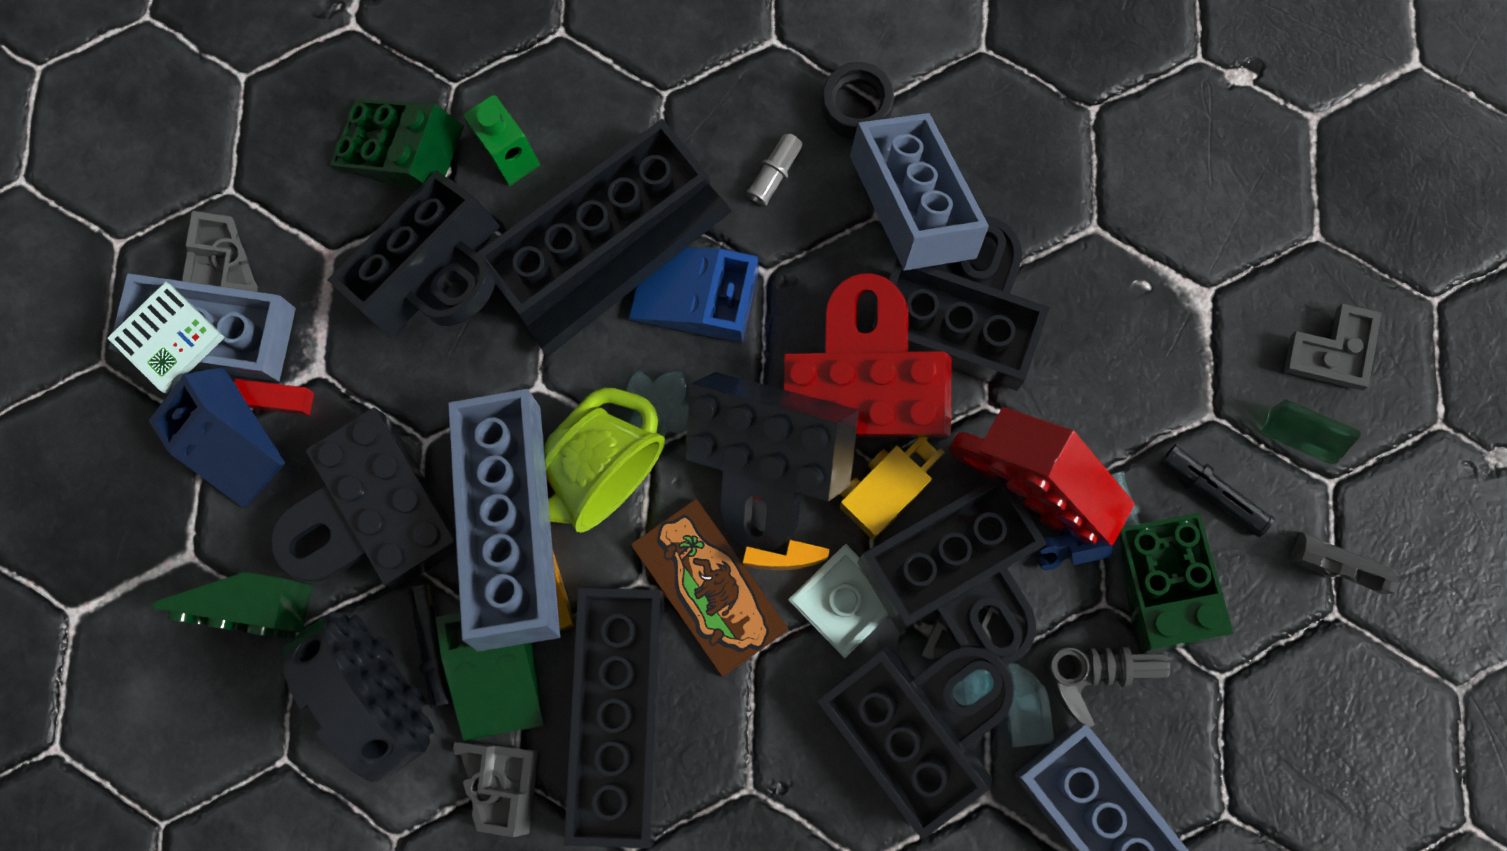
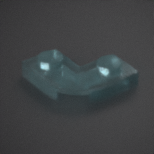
M1014 663L1007 665L1012 673L1015 687L1014 699L1007 714L1010 746L1053 744L1054 735L1050 702L1045 686L1040 683L1033 673L1024 667ZM982 669L975 670L962 680L964 705L974 703L992 689L994 680L988 671Z

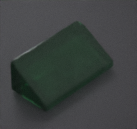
M1287 399L1270 409L1262 429L1263 435L1329 464L1338 463L1359 439L1361 434L1355 428Z

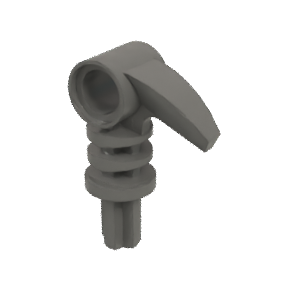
M1119 646L1116 654H1113L1110 648H1104L1101 654H1098L1095 648H1090L1087 655L1074 648L1060 649L1049 654L1044 664L1045 674L1052 682L1055 693L1063 707L1078 723L1087 724L1089 727L1094 726L1095 723L1082 698L1081 691L1083 687L1087 685L1097 686L1100 679H1103L1107 686H1111L1114 679H1117L1121 687H1131L1133 679L1167 678L1171 669L1168 655L1164 653L1132 654L1129 646ZM1062 656L1070 657L1075 663V673L1070 679L1063 678L1058 672L1057 664Z

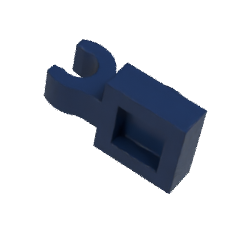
M1063 527L1060 531V536L1043 537L1047 544L1039 551L1045 555L1037 556V560L1042 570H1052L1060 566L1066 558H1070L1072 564L1077 565L1113 557V548L1100 541H1097L1095 545L1088 544L1074 536L1072 530Z

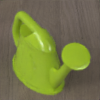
M605 387L595 390L549 435L544 444L546 478L555 492L548 499L550 522L572 524L576 532L579 533L588 531L610 516L642 483L657 462L665 444L664 436L656 433L658 426L657 412L649 400L638 394L616 388ZM605 403H612L633 409L642 416L641 428L608 414L606 410L598 407Z

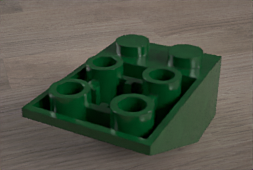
M355 99L349 111L348 120L340 140L336 144L330 166L415 192L436 170L446 176L464 125L435 103Z
M1200 513L1122 528L1119 537L1128 605L1140 654L1220 640L1234 634Z
M243 572L155 601L152 608L168 611L166 619L287 639L288 631H303L313 585L285 578Z
M461 612L435 617L441 659L463 741L545 725L532 643L477 651L462 640Z

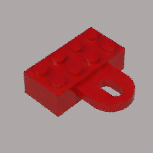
M859 274L843 281L834 290L827 305L826 353L785 354L784 390L859 409L856 437H951L952 357L945 351L908 352V306L901 291L890 280L876 274ZM872 292L878 298V322L872 332L864 334L860 333L857 328V302L862 294Z
M1003 406L984 439L972 434L958 432L948 448L957 460L978 474L990 480L997 476L1008 481L1006 487L1024 498L1023 504L1027 508L1041 515L1039 518L1041 523L1056 531H1061L1063 527L1072 530L1074 536L1091 545H1095L1097 541L1113 546L1135 506L1132 499L1074 430Z

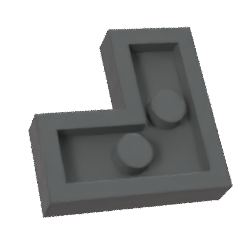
M1341 304L1336 308L1331 339L1298 331L1294 332L1290 337L1284 372L1361 391L1368 388L1382 313Z

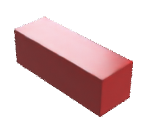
M240 379L234 380V384L250 409L310 416L314 392L306 387Z

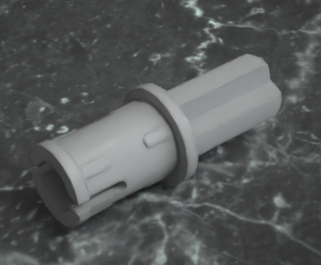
M790 133L784 134L768 160L764 159L761 162L762 169L750 189L746 192L747 197L756 204L766 207L781 180H787V171L802 148V142L796 136Z

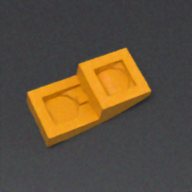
M792 540L789 542L786 556L746 547L743 564L745 567L764 570L801 569L826 562L830 549Z

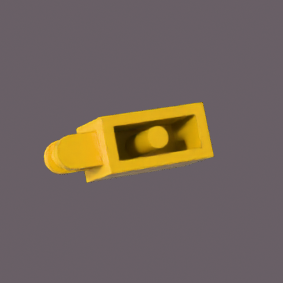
M920 437L906 452L898 446L890 453L883 449L868 464L872 471L862 481L855 477L850 482V486L840 493L845 498L840 504V509L873 541L932 480L926 472L945 452L941 448L937 451L927 441L929 437ZM915 452L926 461L921 468L910 458Z

